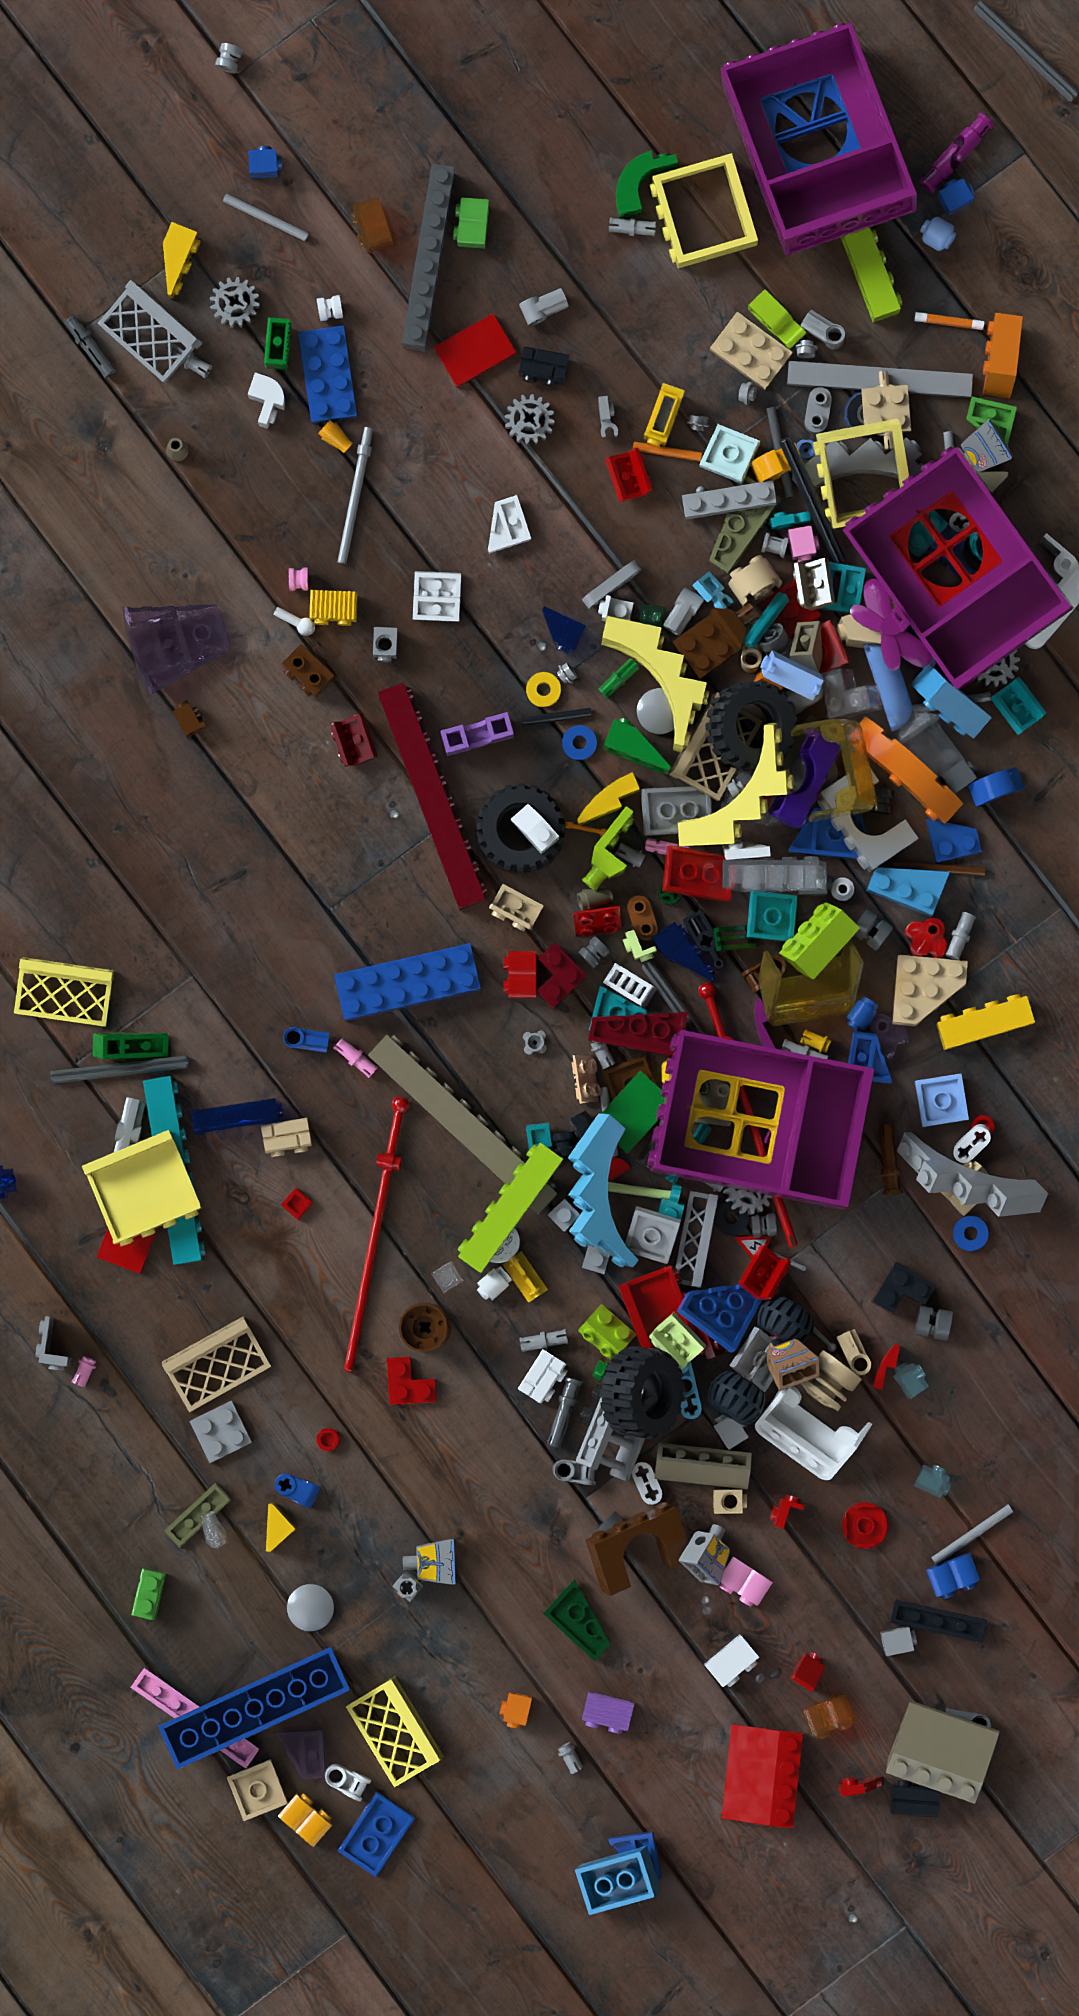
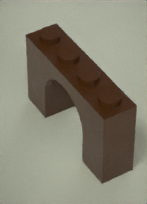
M668 1503L657 1504L653 1510L637 1513L633 1516V1519L617 1522L613 1525V1528L606 1531H597L592 1534V1537L585 1540L601 1591L612 1596L631 1587L623 1560L624 1551L634 1537L643 1533H651L654 1536L664 1564L671 1568L681 1565L679 1559L688 1542L676 1507Z

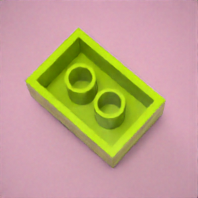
M827 902L819 905L814 910V915L800 925L798 933L793 939L791 938L784 943L783 949L779 953L798 972L813 980L860 929L841 909Z

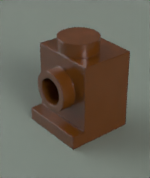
M188 700L175 706L176 710L173 713L186 738L207 729L204 721L201 723L198 721L202 717L197 707L192 708Z

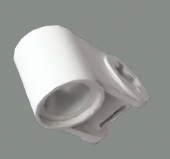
M340 1764L330 1765L325 1772L326 1782L331 1787L360 1802L366 1785L371 1782V1779ZM337 1769L342 1772L343 1776L341 1780L335 1782L329 1778V1773Z

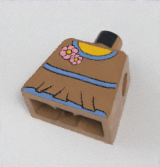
M777 1338L771 1341L767 1350V1363L779 1391L820 1376L819 1358L799 1340L793 1339L783 1343L781 1339Z

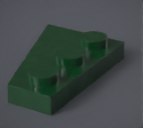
M574 1579L543 1614L593 1661H596L610 1646V1642Z

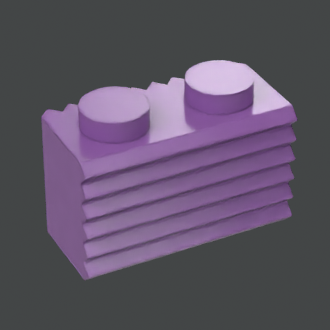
M588 1691L582 1720L586 1721V1726L599 1728L600 1725L609 1727L608 1731L622 1734L623 1730L628 1731L634 1702Z

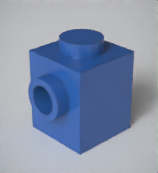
M270 146L258 147V150H248L251 179L278 177V170H282V157L277 156L276 149H272Z
M962 178L959 181L953 179L944 185L945 188L940 190L937 195L946 214L950 216L972 204L975 192L971 184H966Z

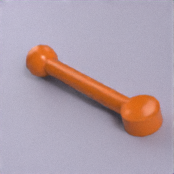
M564 822L565 828L598 833L600 836H603L607 831L606 828L596 829L573 824L572 822Z

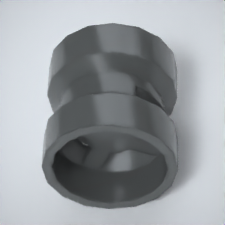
M594 936L589 941V945L583 947L578 953L591 967L595 968L599 964V960L602 957H606L610 950Z
M775 1213L762 1217L759 1214L751 1215L753 1238H760L762 1235H768L769 1237L777 1236Z

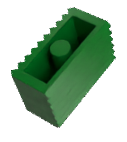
M268 318L264 358L265 368L288 369L292 325L289 319Z

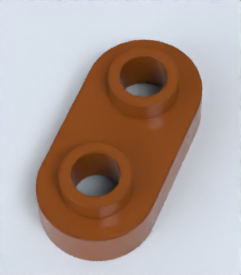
M634 896L630 899L627 906L633 929L639 940L651 941L656 937L658 927L650 902L644 896ZM641 903L644 907L643 910L637 911L635 904ZM644 925L650 926L651 931L649 933L642 931Z

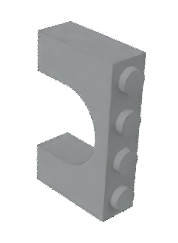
M865 762L818 794V804L824 812L827 811L832 817L831 823L834 828L843 833L845 836L844 842L847 847L856 852L858 855L857 861L864 870L867 869L871 872L919 838L906 819L886 833L878 836L866 835L855 827L851 819V806L854 799L879 782L867 762Z

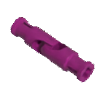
M979 113L972 125L966 127L958 135L954 142L931 165L932 169L923 178L919 179V184L927 192L933 194L936 191L935 188L942 180H946L981 142V137L994 127L993 122L983 113Z

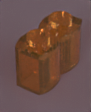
M845 1693L801 1709L811 1737L816 1736L817 1739L831 1735L830 1731L839 1728V1731L851 1728L853 1726L852 1722L856 1721Z

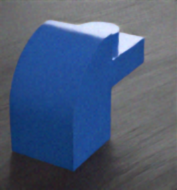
M1017 767L1004 769L968 785L976 807L1025 789Z

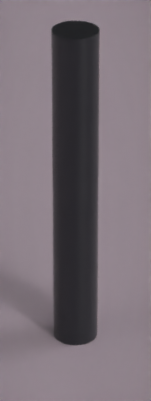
M591 708L522 717L523 726L592 717Z

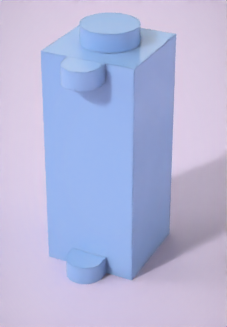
M773 650L769 656L766 655L761 663V671L765 678L812 701L821 690L824 680L820 673Z

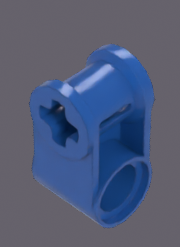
M287 1473L279 1475L275 1481V1489L279 1494L312 1509L321 1489L320 1486ZM285 1478L290 1479L289 1484L292 1487L286 1488L284 1491L281 1489L282 1485L279 1484V1481H284Z

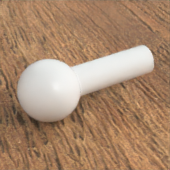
M279 607L276 608L273 614L296 626L298 632L303 636H309L315 631L314 621L310 620V618L300 619Z

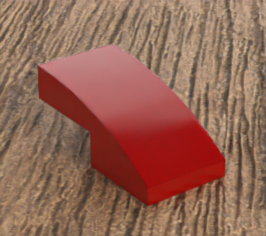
M894 1344L884 1355L875 1373L872 1388L883 1389L886 1367L896 1368L900 1345Z

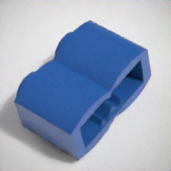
M970 1553L926 1569L936 1597L941 1596L942 1599L954 1596V1591L963 1588L966 1591L977 1587L976 1582L980 1581Z

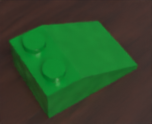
M620 718L619 721L614 719L604 743L603 751L668 776L671 766L638 729L632 726L633 723L624 718Z

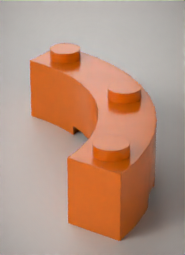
M866 716L847 736L853 743L851 748L857 754L862 756L864 753L891 775L889 779L898 787L902 785L926 808L924 813L933 821L938 819L946 824L963 805V802L948 786L941 784L936 779L938 776L895 738L893 740L889 738L884 729Z

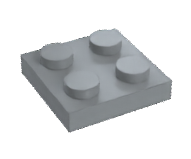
M636 1206L625 1245L633 1254L668 1264L681 1220Z
M232 1400L190 1421L209 1463L252 1443Z

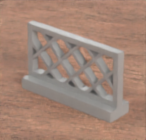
M130 280L125 286L127 289L101 318L98 324L163 383H166L194 349H198L203 342L143 288ZM128 297L132 298L135 311L123 312L124 301ZM148 313L151 315V325L140 326L139 314ZM135 314L136 327L124 328V315ZM112 316H119L120 328L111 329L106 323ZM165 328L168 340L156 341V329ZM151 329L152 342H141L140 330ZM136 331V343L127 344L124 332ZM172 343H182L186 349L181 355L173 356ZM168 344L169 356L157 357V345ZM152 345L153 358H143L141 356V346ZM169 360V369L162 375L158 371L157 361Z

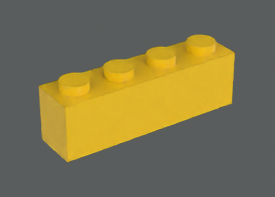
M1019 993L1007 997L1008 1002L999 1004L998 1000L986 1003V1008L976 1010V1007L963 1010V1015L954 1017L953 1013L940 1017L941 1021L937 1022L936 1026L943 1049H951L1034 1024L1035 1020L1028 997H1021Z

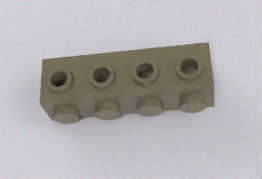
M658 1443L654 1479L748 1489L752 1453Z

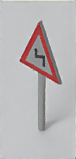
M753 1236L734 1238L752 1259L759 1245L768 1247L772 1237L761 1236L760 1238H753ZM776 1254L780 1259H787L781 1255ZM790 1260L791 1266L803 1271L806 1270L805 1266Z

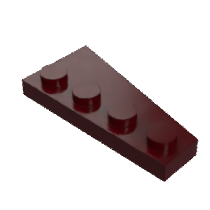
M688 1012L592 1017L588 1041L673 1056V1051H669L671 1039L680 1030H685Z

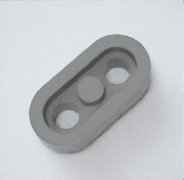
M815 388L809 394L804 424L807 431L812 434L822 433L828 424L832 397L825 388ZM818 395H822L824 397V401L818 402L816 400V397ZM817 417L820 419L821 423L815 425L812 422V419Z

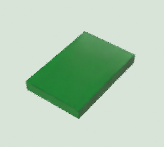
M641 1071L637 1073L601 1113L610 1114L626 1128L617 1145L627 1154L658 1121L656 1119L657 1110L664 1102V1097L661 1096V1089Z

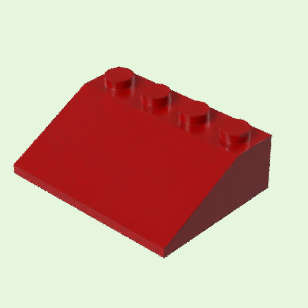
M731 1724L722 1819L793 1828L803 1738L801 1731Z

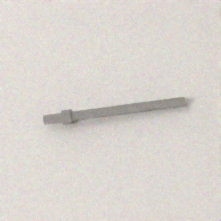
M364 427L361 445H358L357 455L359 456L337 561L341 564L347 563L367 458L370 457L372 450L370 443L373 429Z

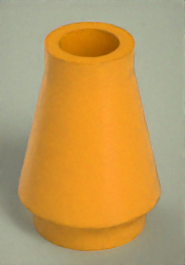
M331 420L318 433L322 437L321 440L341 450L343 453L353 444L337 422L333 423Z

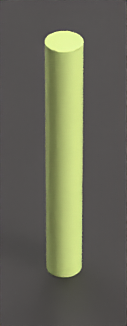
M608 1182L609 1192L662 1199V1197L669 1199L671 1193L669 1190Z

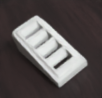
M616 963L603 982L643 1008H646L657 990L648 982ZM619 972H622L623 975L615 985L613 983ZM630 977V981L623 990L621 987L625 983L626 979ZM636 982H638L639 984L635 989L634 993L630 994V991L632 990L633 986ZM646 987V990L644 991L643 995L640 999H638V996L642 992L643 988Z

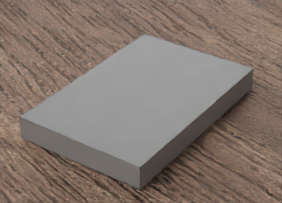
M692 786L641 789L644 836L679 834L678 823L680 821L701 818L712 814L711 797Z

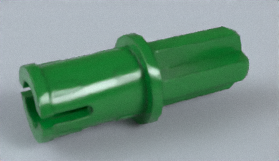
M629 659L615 673L612 672L613 675L598 690L609 699L622 685H626L625 682L639 669V665L633 659Z

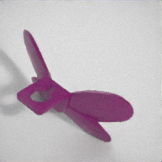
M871 579L867 581L864 585V599L867 607L854 605L851 607L850 613L854 620L862 626L881 633V651L886 666L892 671L897 670L900 667L901 657L915 666H927L931 662V654L923 642L905 631L909 627L910 622L901 609L896 606L891 610L889 595L879 580Z

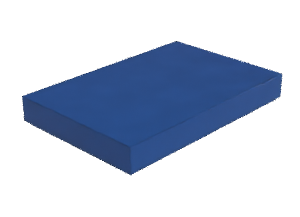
M376 1791L337 1851L377 1877L416 1817Z

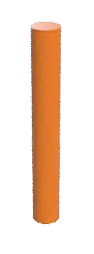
M634 442L633 449L639 448L640 452L701 462V452L665 446L658 448L640 442Z

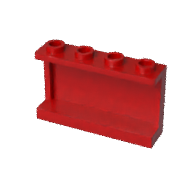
M670 1265L618 1285L641 1347L658 1349L654 1346L649 1336L673 1312L697 1335L694 1328L695 1325L677 1312L686 1292L685 1290L680 1291L678 1283L681 1282V1278L677 1268L672 1270ZM702 1350L698 1355L704 1354V1351Z

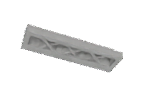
M690 1191L676 1268L678 1273H680V1269L689 1264L694 1273L692 1281L681 1279V1282L678 1284L701 1288L718 1195ZM694 1197L707 1199L706 1209L699 1214L692 1207ZM692 1210L695 1216L690 1219V1214ZM705 1213L704 1220L702 1221L699 1216ZM697 1218L702 1225V1230L693 1237L688 1230V1225ZM688 1233L691 1239L685 1242L686 1235ZM700 1236V1241L698 1245L695 1239ZM693 1241L698 1248L696 1256L689 1260L683 1252L684 1246ZM682 1257H684L687 1262L681 1265ZM696 1259L695 1268L691 1264V1261Z

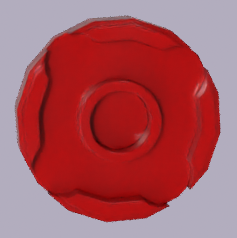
M861 1502L847 1509L842 1518L841 1527L844 1537L850 1544L857 1548L869 1549L876 1547L883 1541L887 1535L889 1524L887 1516L880 1507L873 1503Z

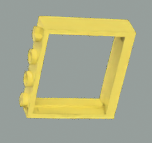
M732 153L652 176V184H649L651 195L653 198L657 197L659 204L656 206L659 220H664L663 235L665 241L670 240L672 247L669 250L672 263L676 262L678 268L757 246L758 238ZM724 166L745 237L683 255L662 184Z
M898 418L816 434L817 441L813 442L815 456H820L821 464H817L819 478L823 477L825 485L820 486L822 499L827 500L828 508H824L828 520L831 521L833 528L844 527L848 520L854 516L861 517L866 512L863 509L837 514L825 443L891 431L901 488L904 486L902 481L909 477L901 424Z

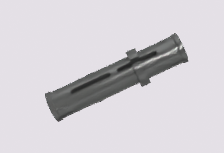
M76 314L69 317L64 324L76 338L75 342L77 345L80 344L104 378L113 375L117 370L91 337V331L86 330Z

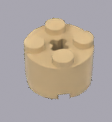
M761 555L754 557L745 568L738 567L730 573L732 579L728 585L743 607L747 603H750L752 606L757 605L773 594L771 590L773 587L777 586L779 589L782 585L781 579L769 561Z

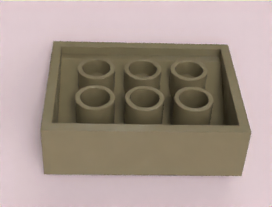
M910 1700L887 1759L886 1773L975 1804L984 1782L999 1731Z

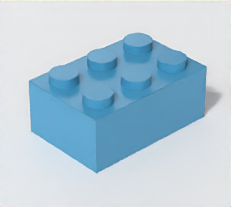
M647 1846L586 1862L575 1869L589 1915L653 1898L661 1891Z

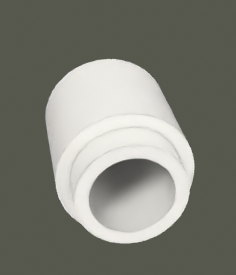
M500 1266L496 1270L493 1268L477 1283L479 1286L477 1291L485 1300L490 1298L493 1301L509 1286L508 1283L512 1279Z

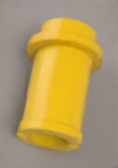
M806 1029L800 1043L818 1049L819 1053H826L831 1040L827 1039L828 1036L822 1037Z

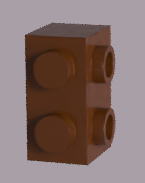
M302 644L282 663L284 668L282 672L291 681L296 679L301 684L299 688L308 697L313 695L317 698L335 679V676Z

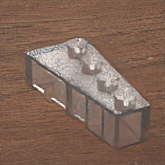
M813 856L805 857V860H796V857H782V860H774V858L763 857L760 860H752V858L723 860L722 888L735 892L826 891V863L819 861V857Z

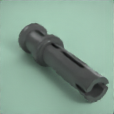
M564 1376L565 1384L563 1391L558 1396L559 1408L547 1445L560 1449L573 1408L579 1402L577 1398L580 1388L585 1383Z

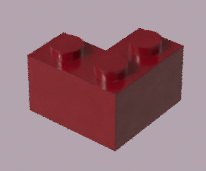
M555 942L538 957V961L552 977L537 990V994L553 1010L587 976Z

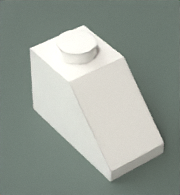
M529 804L511 818V821L541 854L559 840V835Z

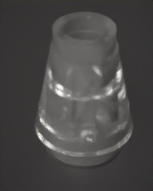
M214 1512L204 1513L201 1516L206 1544H209L211 1548H218L228 1541V1533Z

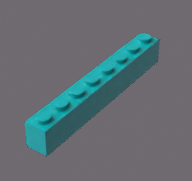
M171 1076L144 1080L143 1085L152 1136L170 1130L188 1172L187 1163L191 1162L189 1150H184L183 1141L187 1140L185 1127H180L179 1118L183 1117L181 1103H176L175 1095L179 1094L177 1080L173 1081ZM190 1172V1173H188V1175H189V1177H190V1180H191V1182H192V1185L194 1186L193 1174H192V1172ZM185 1216L176 1219L177 1224L167 1228L173 1265L203 1261L202 1256L206 1255L204 1241H199L198 1233L202 1232L200 1218L192 1217L186 1220Z

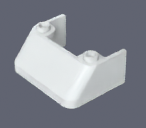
M1046 533L1040 544L1056 556L1054 570L1063 578L1058 586L1075 609L1079 604V562ZM1074 609L1026 642L1025 645L1032 649L1042 647Z
M792 1386L778 1391L756 1422V1431L820 1479H832L858 1448L872 1424L868 1422L859 1434L854 1429L846 1426L839 1427L835 1432L798 1405L802 1396L796 1387Z

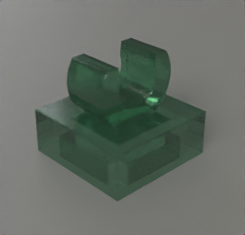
M641 605L639 623L661 627L662 631L664 607Z

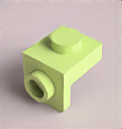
M631 930L625 933L626 939H623L627 953L632 952L635 960L640 959L641 962L654 958L653 953L657 952L656 946L642 951L635 931Z

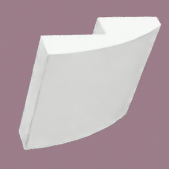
M415 571L413 619L459 621L461 573Z

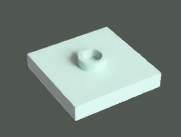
M718 424L699 465L701 468L742 484L760 446V441Z

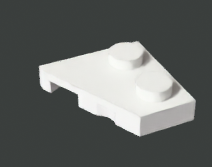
M517 495L495 502L488 545L489 554L530 541L531 536Z
M738 839V842L735 844H722L726 860L770 856V846L741 842V839Z

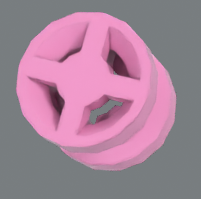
M289 568L290 591H295L296 589L308 591V568H302L301 570Z

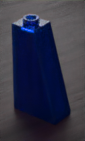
M276 1098L191 1111L194 1134L196 1136L279 1123V1117L284 1116L282 1104L277 1103Z

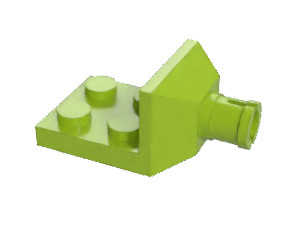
M627 806L594 846L591 870L582 879L594 891H597L600 884L606 878L612 879L626 871L627 865L607 849L612 851L619 842L618 835L620 832L626 833L634 823L632 818L633 811Z

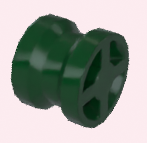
M661 884L658 891L660 901L669 906L676 904L680 900L681 895L662 892L663 884Z

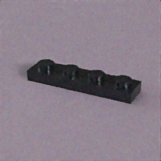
M894 1599L890 1623L980 1643L983 1641L987 1619Z

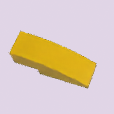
M633 772L614 781L596 795L578 817L577 824L583 825L620 810L622 806L619 800L640 790Z

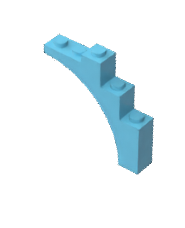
M598 1114L568 1157L574 1163L573 1167L582 1173V1176L568 1195L574 1199L573 1203L583 1210L569 1232L575 1236L574 1240L583 1247H586V1245L594 1246L603 1253L611 1255L613 1257L612 1261L619 1267H634L638 1259L626 1247L618 1234L611 1216L608 1200L610 1164L617 1143L626 1128L610 1114Z

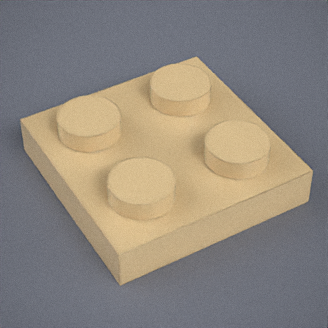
M271 1759L227 1776L243 1821L288 1804Z

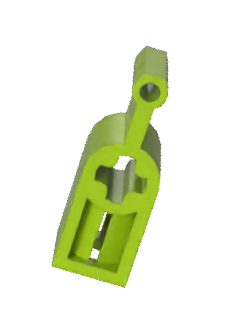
M766 289L748 305V310L772 334L777 336L788 349H791L806 335V331L793 320L787 310Z

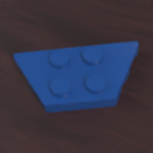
M813 808L807 821L788 849V853L850 859L858 858L856 852L850 850L845 844L843 833L837 831L832 825L830 814L827 811L824 812L821 808ZM851 811V819L855 827L862 833L869 835L861 812Z

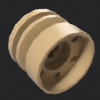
M822 1350L818 1356L820 1376L813 1378L814 1380L811 1383L805 1381L800 1384L818 1402L838 1411L841 1406L834 1401V1398L837 1396L845 1402L847 1398L840 1390L845 1388L853 1392L862 1379L833 1356Z

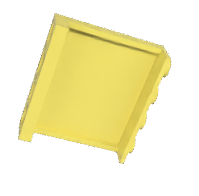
M170 1130L82 1166L115 1245L118 1243L121 1247L134 1242L133 1237L141 1234L142 1238L152 1235L156 1233L155 1228L162 1225L164 1229L177 1224L176 1219L185 1216L186 1220L199 1215L198 1210L202 1209Z

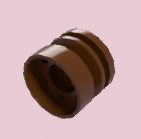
M420 1303L412 1305L405 1310L400 1318L398 1328L400 1337L406 1346L414 1351L429 1352L445 1345L450 1337L452 1326L450 1317L440 1306L431 1303ZM422 1322L431 1323L429 1327L431 1332H422Z

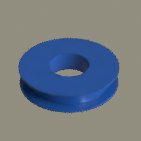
M573 726L563 736V750L571 759H588L596 750V736L586 726ZM578 736L586 740V746L583 749H576L573 746V740Z
M966 1216L955 1224L953 1238L961 1249L975 1251L985 1245L988 1239V1228L980 1218ZM967 1227H974L977 1230V1237L974 1240L965 1238L964 1231Z

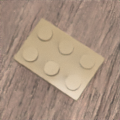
M736 312L710 347V351L764 390H766L793 353L738 312Z

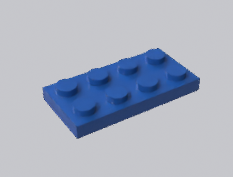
M344 325L298 332L311 423L357 417Z

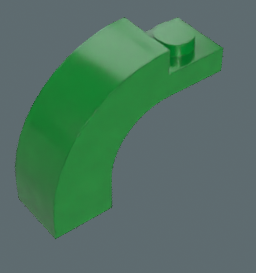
M648 151L629 162L622 171L616 188V208L619 219L642 213L638 195L640 184L652 174L676 169L678 165L676 154L662 153L657 155L656 159H653L652 152Z

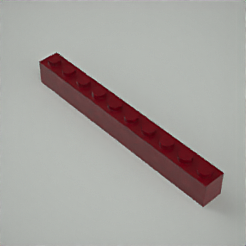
M403 682L379 691V699L459 911L484 902V895L488 894L484 882H479L476 873L480 872L476 860H470L468 852L472 851L467 838L462 839L459 831L463 829L459 816L454 817L452 808H455L451 794L447 796L443 787L447 786L443 773L438 774L435 766L439 765L435 752L430 753L427 744L431 743L426 730L422 731L419 722L423 721L419 709H413L411 701L415 700L411 688H405Z

